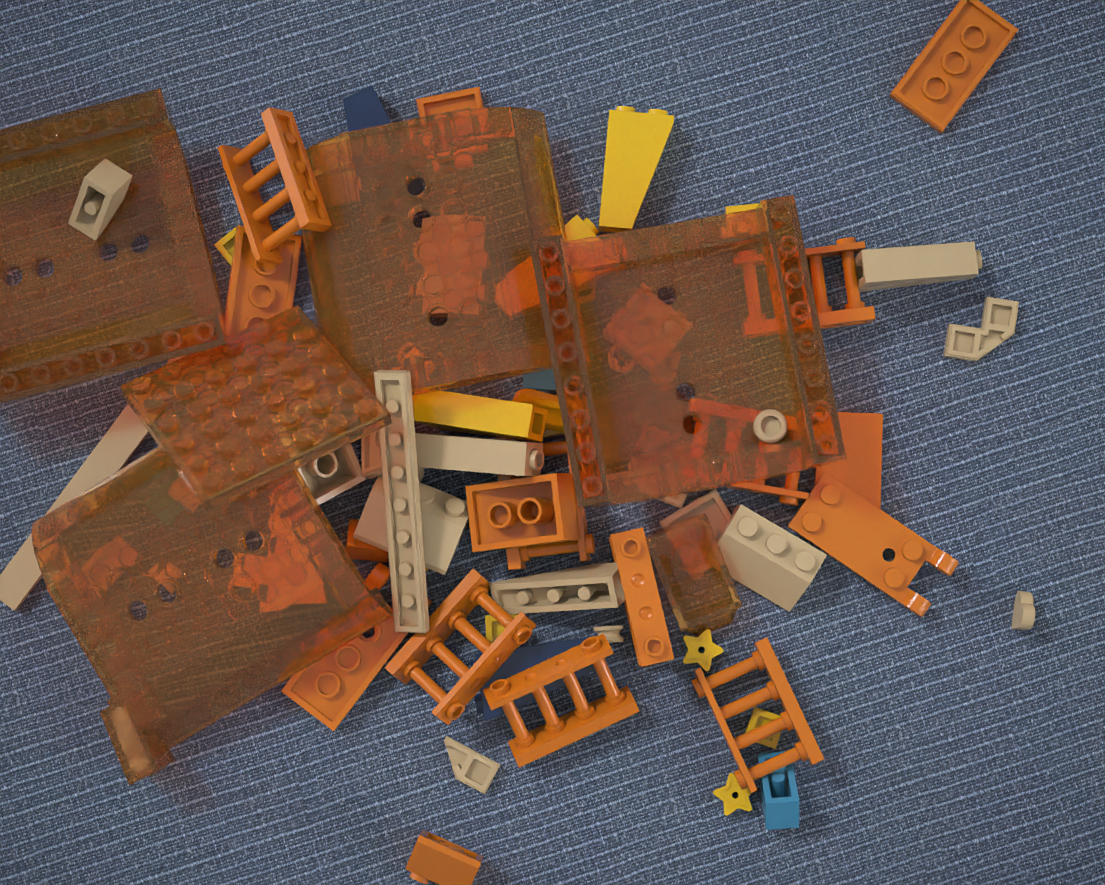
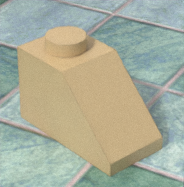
M106 158L102 160L84 177L68 224L96 241L124 200L133 175Z

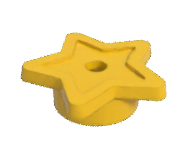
M706 629L698 637L683 636L688 651L682 662L684 664L698 663L706 672L710 671L712 658L724 652L722 647L712 642L711 630ZM699 647L705 649L704 653L698 651Z
M729 773L726 785L713 790V794L723 801L724 815L728 816L736 809L752 811L748 788L741 790L734 773ZM734 792L738 793L737 798L732 797Z

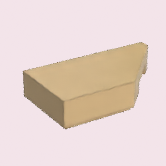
M446 736L444 742L455 778L485 794L501 764Z

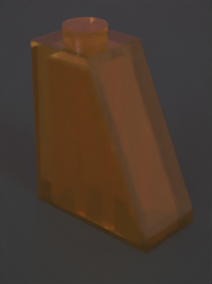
M122 691L106 701L109 706L100 711V714L129 785L148 778L176 761L137 692L126 696L125 692Z

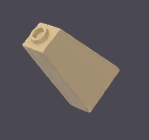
M975 242L861 250L855 257L859 291L973 279L979 274L978 269H982L980 250H975Z
M415 433L418 467L516 476H539L544 465L543 443Z

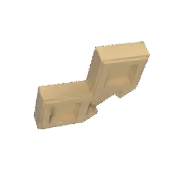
M986 297L981 328L948 324L943 357L973 362L978 361L1015 334L1019 302Z

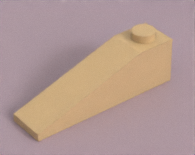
M617 562L585 565L496 581L489 584L492 599L509 614L618 608L625 600Z

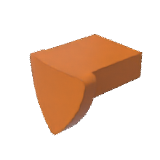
M349 519L345 547L346 557L353 560L388 562L389 554L387 551L353 538L359 520Z

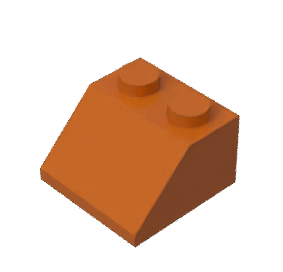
M423 829L405 869L411 872L410 878L428 885L429 880L439 885H472L482 863L483 856Z

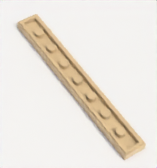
M378 370L374 372L394 629L395 632L427 633L430 630L411 374L410 371Z
M145 380L0 574V601L14 611L19 609L174 399L148 380Z

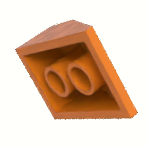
M553 473L465 486L472 552L580 540L573 480L570 473Z

